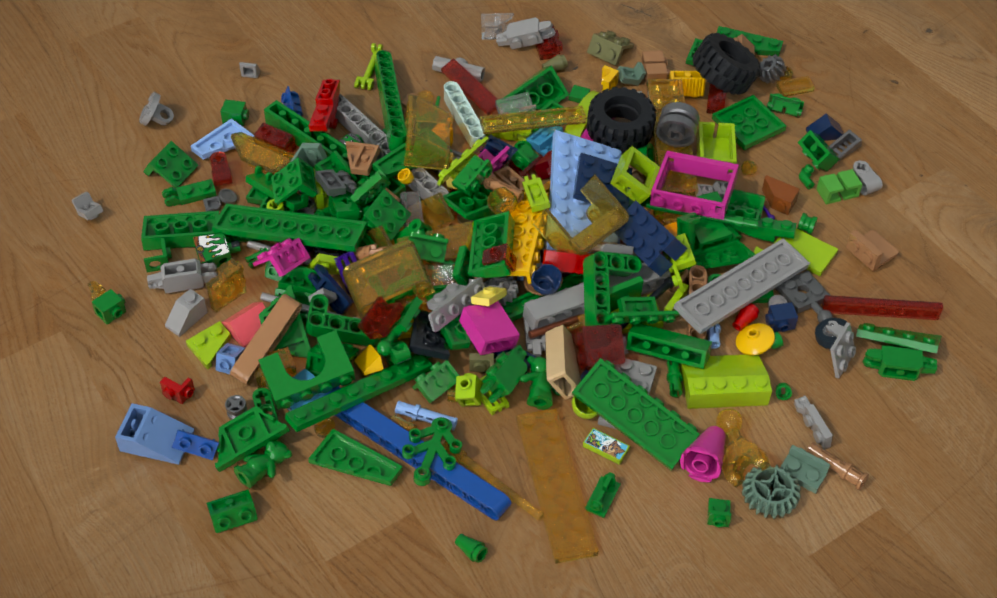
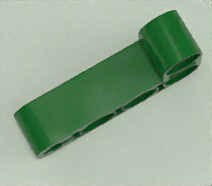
M317 294L311 298L306 321V332L309 335L319 337L336 330L341 342L377 347V344L382 341L381 338L384 336L385 328L381 323L327 313L329 302L326 296Z

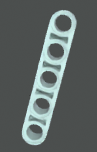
M454 81L446 82L444 84V101L469 146L473 148V144L480 137H485V129L459 84Z

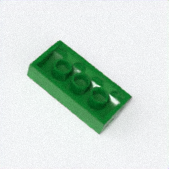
M219 211L144 216L141 235L143 250L162 249L161 238H165L166 246L170 247V249L195 247L193 237L216 234L213 233L212 226L220 213Z
M509 211L474 220L468 270L469 276L494 278L511 275L515 221Z

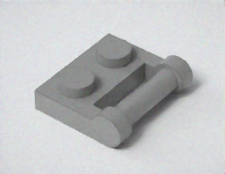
M592 240L586 241L584 245L585 250L588 252L603 251L633 254L634 249L633 246Z

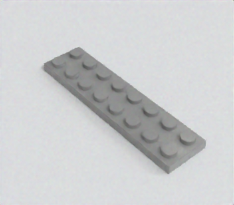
M783 238L677 301L673 308L699 334H702L807 269L810 262Z

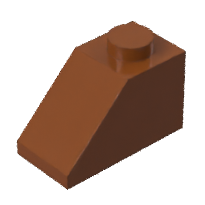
M766 175L762 191L770 207L788 215L797 202L800 189Z

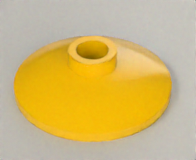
M761 323L746 326L736 337L737 349L745 355L754 356L762 354L774 344V331L770 326Z

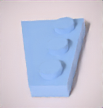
M230 119L192 144L191 151L204 160L254 142L256 139L255 135L233 119Z

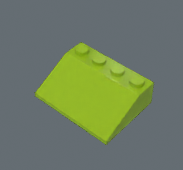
M759 355L710 356L704 369L680 363L687 409L766 406L769 404L772 388L769 375Z

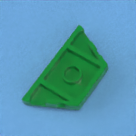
M290 285L283 294H287L296 300L293 287ZM281 296L276 297L270 306L259 314L261 325ZM301 313L293 321L272 352L273 354L278 352L280 355L307 358L311 345Z
M256 406L219 427V444L217 447L219 455L218 462L215 463L216 469L219 472L223 471L264 447L269 441L272 442L290 432V428L270 414H266Z

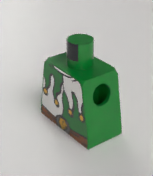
M223 233L193 237L200 264L213 262L217 265L216 271L232 264L231 254L241 251L239 241L227 243Z

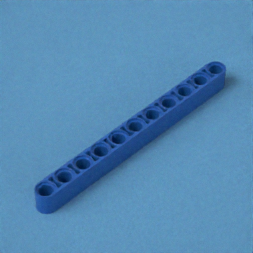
M338 386V387H335V388H333L330 392H328L327 394H330V393H332V392H334V391H336V390H339V389H341V387H339V386ZM364 402L334 415L415 469L422 465L427 451L415 455L412 459H406L402 456V448L407 444L415 446L424 441L421 440L418 443L411 442L409 440V431ZM435 454L429 469L433 481L493 520H498L512 503L506 494L456 463L453 470H446L438 454Z

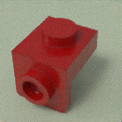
M167 377L160 381L162 394L167 399H173L180 404L191 398L195 391L193 380L189 377L182 385Z

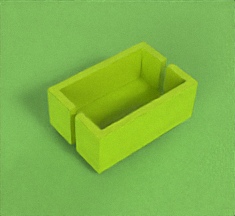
M699 122L696 136L697 156L737 164L735 123H718L716 138H713L715 122Z

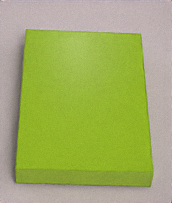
M797 228L794 239L778 237L774 242L776 243L784 238L810 262L806 270L818 276L822 275L838 253V248Z

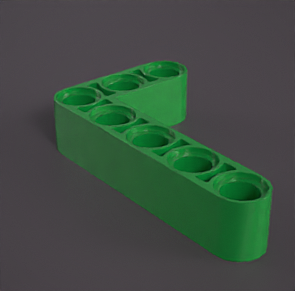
M598 251L584 259L585 341L589 349L597 350L610 344L611 323H605L604 321L610 315L609 275L628 277L639 272L642 268V263L637 256Z

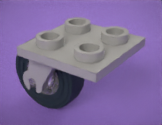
M829 318L816 326L815 337L820 346L830 349L835 378H840L843 371L847 370L849 361L856 354V346H854L853 341L854 333L851 330V324L846 320Z

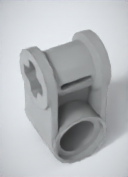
M859 160L853 164V171L862 183L860 191L862 195H868L882 188L881 178L871 169L867 162Z

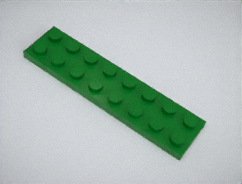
M226 203L214 222L212 231L216 234L223 233L224 235L283 242L288 238H291V240L300 238L302 244L306 246L356 252L368 228L366 227V221Z

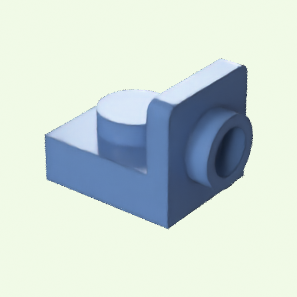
M226 343L216 353V371L230 374L232 367L245 350V347Z

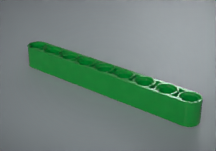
M380 50L376 53L375 74L388 148L393 151L406 142L407 132L392 55L388 51Z

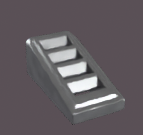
M849 129L829 147L842 160L862 146V139Z

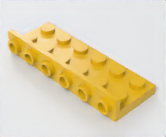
M524 192V197L520 203L507 197L503 213L509 211L515 221L511 275L508 276H526L528 284H531L532 274L534 271H537V263H540V250H543L544 246L543 237H546L547 234L546 224H548L549 208L532 213Z

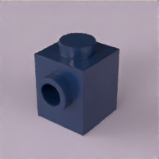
M792 302L769 306L765 320L766 324L770 325L774 332H786L788 330H795L798 315Z

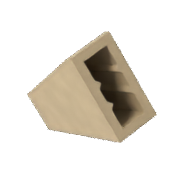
M564 325L545 332L547 381L566 400L574 396L572 391L581 382L572 334Z

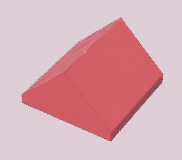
M263 302L251 303L221 323L230 332L231 336L242 347L246 348L261 326L259 314L265 309Z

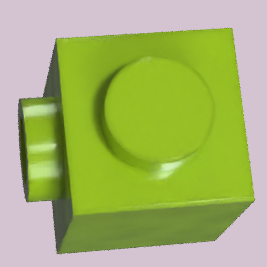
M466 373L464 376L456 377L455 400L461 407L481 405L482 393L480 389L482 382L477 375Z

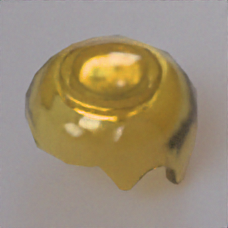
M506 187L495 189L487 198V205L495 215L507 211L511 214L518 204L517 197L513 191L511 192Z

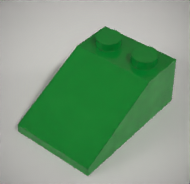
M482 184L479 190L474 192L471 197L457 190L440 198V200L462 217L472 221L503 213L506 202L505 199L493 190L485 189Z

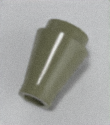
M558 54L542 64V69L552 65L555 71L565 70L568 67L564 54Z

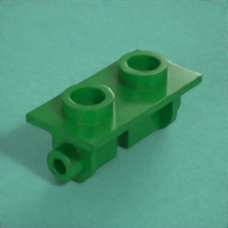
M770 93L767 108L770 111L782 113L784 107L786 108L785 114L797 117V115L801 116L804 101L795 97H784L779 93Z
M609 472L600 477L584 510L602 518L605 517L621 483L616 482L615 474Z

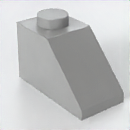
M192 289L185 292L175 301L165 327L179 337L208 313L204 297Z

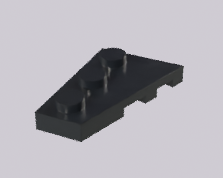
M421 310L417 317L413 319L409 345L410 352L448 361L450 353L445 348L446 342L444 337H441L440 330L438 332L432 331L428 317L431 312Z

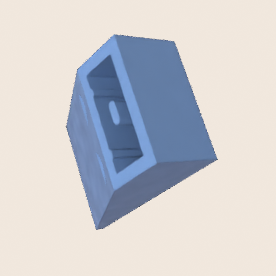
M132 403L115 439L120 452L179 465L185 452L172 448L177 430L184 429L185 432L193 434L195 429L151 407Z

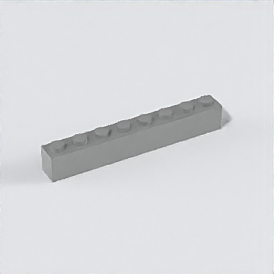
M642 263L641 270L628 277L609 275V286L612 287L641 276L644 280L641 293L643 295L655 291L664 283L667 277L671 276V273L667 270L660 277L645 263ZM584 282L526 302L524 304L523 317L530 328L534 330L578 314L585 315Z

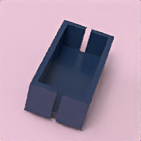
M635 200L624 212L626 215L624 217L620 216L610 229L626 245L633 246V252L661 277L673 265L661 252L664 251L676 261L688 248Z

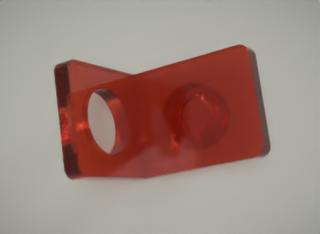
M507 243L483 251V265L505 260L511 271H516L517 258Z

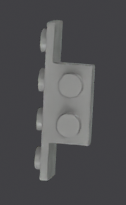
M476 278L467 286L451 283L426 302L428 309L434 310L428 315L433 332H438L460 315L464 307L473 305L471 297L485 288L482 278Z

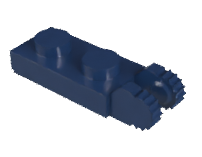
M317 264L314 267L317 274L311 272L308 275V279L317 291L325 288L336 293L337 299L329 305L337 314L344 315L354 301L334 280L324 266Z

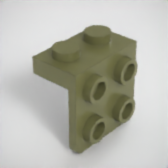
M600 31V33L593 34L587 53L613 65H618L623 50L633 48L634 44L626 37H617L613 31Z

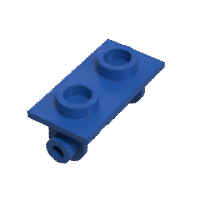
M287 86L285 93H282L281 102L300 116H303L298 93L290 91L289 86Z
M178 429L172 448L213 460L219 442L215 441V439L211 440L185 432L184 429Z

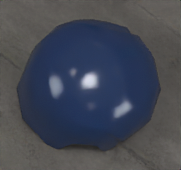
M542 264L537 271L533 272L531 285L536 292L542 295L553 294L561 285L562 273L559 268L552 264Z

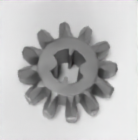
M776 54L773 56L769 55L766 59L763 58V61L759 62L761 70L758 77L767 84L780 80V77L785 76L784 72L787 70L785 62Z

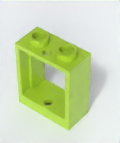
M631 146L621 155L610 184L633 201L636 200L641 204L651 195V190L660 167ZM629 164L646 176L644 184L627 172Z

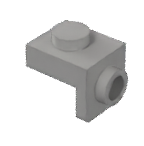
M84 192L72 199L78 215L86 220L95 219L99 216V213L103 212L101 205L92 200L89 192Z

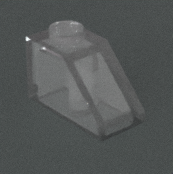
M514 13L481 14L482 40L496 39L497 34L507 31V26L514 22Z
M455 263L422 265L424 273L423 284L449 285L457 283L452 276Z

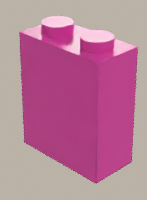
M499 301L490 306L469 305L463 308L459 322L480 355L509 350L516 346L520 334Z

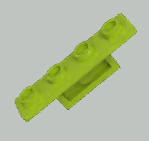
M485 136L482 140L478 139L473 144V148H467L462 153L460 159H454L448 169L444 168L438 175L440 178L437 185L441 186L450 177L454 180L474 155L480 158L476 154L485 147L489 138Z
M685 233L675 236L688 248L676 261L662 251L663 256L673 264L669 268V272H674V275L671 277L674 286H679L680 292H684V287L678 271L696 265Z

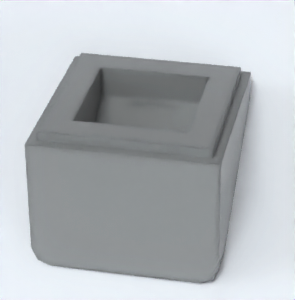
M239 63L241 77H259L260 68L257 64Z

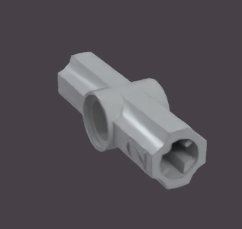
M435 56L433 60L432 70L447 73L454 80L467 78L482 82L484 79L485 68L468 64L463 58L451 60Z

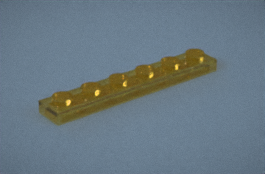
M583 106L480 116L483 134L583 124L587 121Z

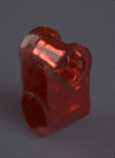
M223 152L213 153L210 156L214 186L233 184L226 154Z

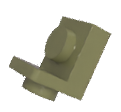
M469 353V372H484L496 363L494 361V353L485 355Z

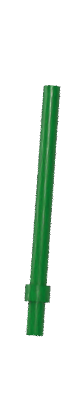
M647 202L646 209L667 212L678 215L689 214L686 212L650 205V202ZM697 215L701 219L734 224V227L740 228L745 226L757 229L759 221L744 219L743 216L737 215L736 217L725 215L724 220Z

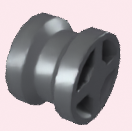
M240 395L230 396L225 402L227 416L230 420L247 411L245 399Z

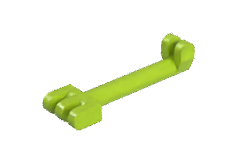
M372 43L371 51L373 55L364 76H357L354 88H359L361 84V89H365L366 85H368L367 90H372L374 79L370 77L375 68L376 53L383 49L382 44H378V47H376V43Z

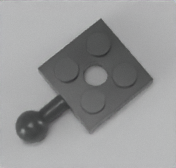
M808 270L795 275L775 288L787 300V303H793L797 314L812 308L817 314L819 323L833 318V314L829 310H823L820 304L829 301L830 294Z

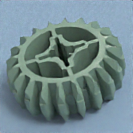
M769 463L766 467L761 464L758 468L753 467L750 473L746 474L742 484V496H745V503H750L749 509L755 508L756 515L760 512L764 513V518L771 515L775 519L777 514L783 518L785 513L790 514L797 507L801 497V488L798 485V479L793 478V472L786 473V467L779 469L778 464L774 467H771Z

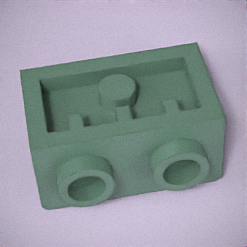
M792 445L789 454L779 469L786 467V473L793 472V478L798 479V485L816 494L828 474L830 464L822 458H817L806 452L803 448Z

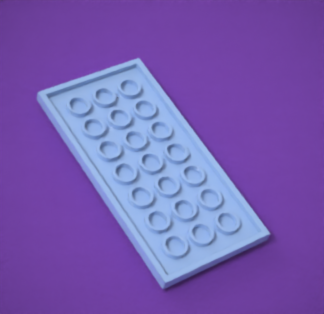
M555 130L552 140L549 195L551 208H549L547 249L596 253V251L588 252L585 250L584 245L586 241L592 240L620 244V238L610 227L621 216V212L574 199L573 192L580 153L618 164L622 155L621 150Z

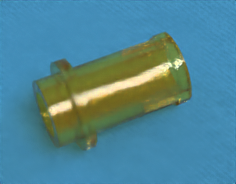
M396 414L391 417V419L398 422L396 424L407 431L417 428V425L412 420L407 421Z

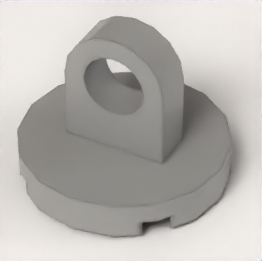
M153 92L148 98L149 103L144 106L139 118L141 124L146 126L150 120H153L161 125H168L173 120L174 114L172 110L159 103L160 94ZM160 113H165L168 119L162 118Z

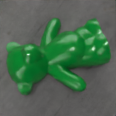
M529 356L527 361L531 364V372L520 377L521 382L532 381L527 404L539 410L549 409L553 404L551 390L555 395L560 396V394L547 381L546 358Z
M269 441L266 444L264 454H251L243 458L247 464L235 466L234 473L238 480L250 489L259 480L263 479L266 473H268L270 478H274L276 475V464L290 458L292 452L281 441Z

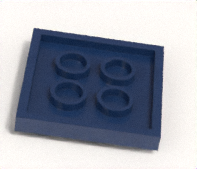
M580 153L573 198L624 213L629 206V197L610 184L618 164ZM628 167L627 172L632 175L633 168Z

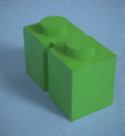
M853 169L838 172L837 175L834 173L821 176L816 190L825 204H831L841 201L838 192L843 200L859 197L862 183Z

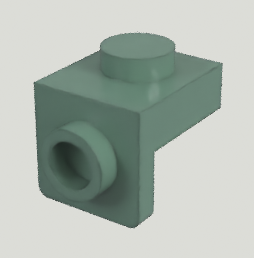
M638 62L634 68L619 66L617 69L619 71V79L624 84L638 86L646 75L642 62Z

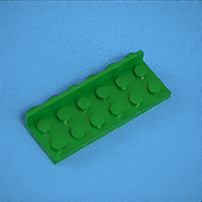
M600 358L572 391V395L672 471L680 461L684 450L699 437L698 429L691 423L686 424L682 421L681 416L677 412L669 411L665 408L664 403L660 399L652 398L648 395V391L641 385L636 386L631 382L632 380L627 374L619 373L615 370V366L610 361H604Z

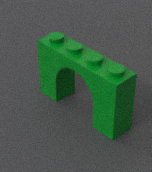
M336 330L317 337L318 347L324 358L325 366L318 376L310 380H297L291 377L286 372L278 352L258 359L261 371L278 410L289 408L299 401H307L319 393H328L335 387L348 385L355 380L354 369Z

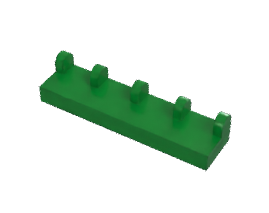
M256 166L255 173L246 175V183L274 199L271 180L273 174L267 172L265 175L263 168ZM295 192L283 201V205L292 211L308 207L309 196L307 194L299 195Z

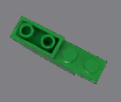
M729 205L727 208L726 216L736 217L737 215L743 216L744 219L759 221L757 229L742 226V228L734 227V224H729L744 234L774 242L775 236L794 239L797 223H792L788 220H773L769 217L759 218L760 211L752 208L743 209Z

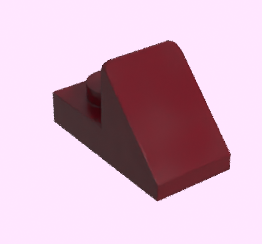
M552 150L547 152L534 166L538 178L540 177L541 180L551 177Z

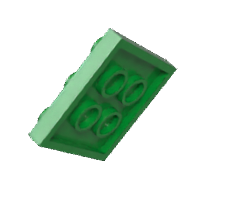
M754 95L712 114V120L717 124L735 123L736 143L743 150L786 130V125Z

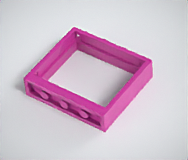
M667 151L651 190L650 205L686 213L694 212L697 215L724 220L737 180L739 164ZM669 170L729 182L722 202L662 191Z

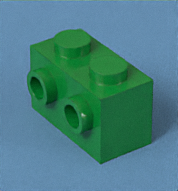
M811 130L797 142L802 147L804 155L813 160L812 164L818 170L822 168L828 172L840 160L827 143Z

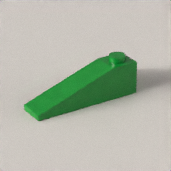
M551 65L544 67L495 104L503 117L506 118L512 116V114L517 115L540 109L551 100L558 103L570 94Z

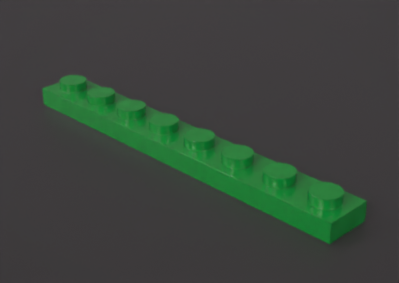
M417 354L407 361L392 365L285 413V420L296 432H299L415 379L422 373L430 372L429 368L433 364L424 355Z

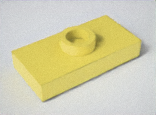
M491 286L485 287L482 291L471 297V303L490 306L505 297L507 289Z

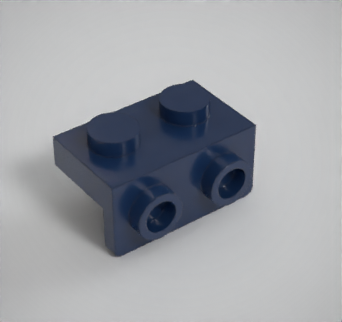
M490 134L488 142L480 153L487 149L496 157L506 146H509L510 149L507 152L509 156L502 163L505 167L512 162L511 157L518 149Z

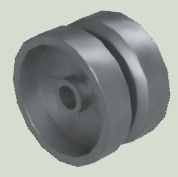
M682 102L666 104L660 114L656 130L657 137L663 143L673 147L691 145L695 140L700 120L698 111L691 105Z

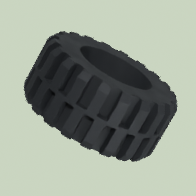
M711 33L707 35L693 55V65L696 67L697 72L716 88L733 95L746 93L760 74L761 65L759 60L755 58V55L747 47H744L742 43L724 34Z
M613 87L611 90L605 89L602 93H598L590 102L586 126L588 134L594 142L619 149L622 153L631 146L636 149L644 147L653 136L656 109L652 101L646 98L645 94L642 92L638 93L635 89L630 90L627 87ZM611 118H625L631 122H618Z

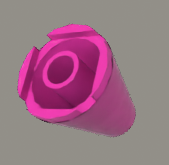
M710 426L684 450L680 458V464L683 471L686 469L689 472V477L699 482H711L712 479H717L720 476L726 441L724 430L717 426Z

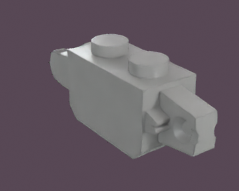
M535 17L510 23L507 26V31L496 35V42L498 46L510 45L511 49H517L543 43V39L555 36L556 32L552 28L551 21L540 22Z
M198 259L164 263L161 266V272L147 276L149 289H164L165 293L203 288L205 283L217 281L218 274L215 272L217 265L213 262L200 264Z

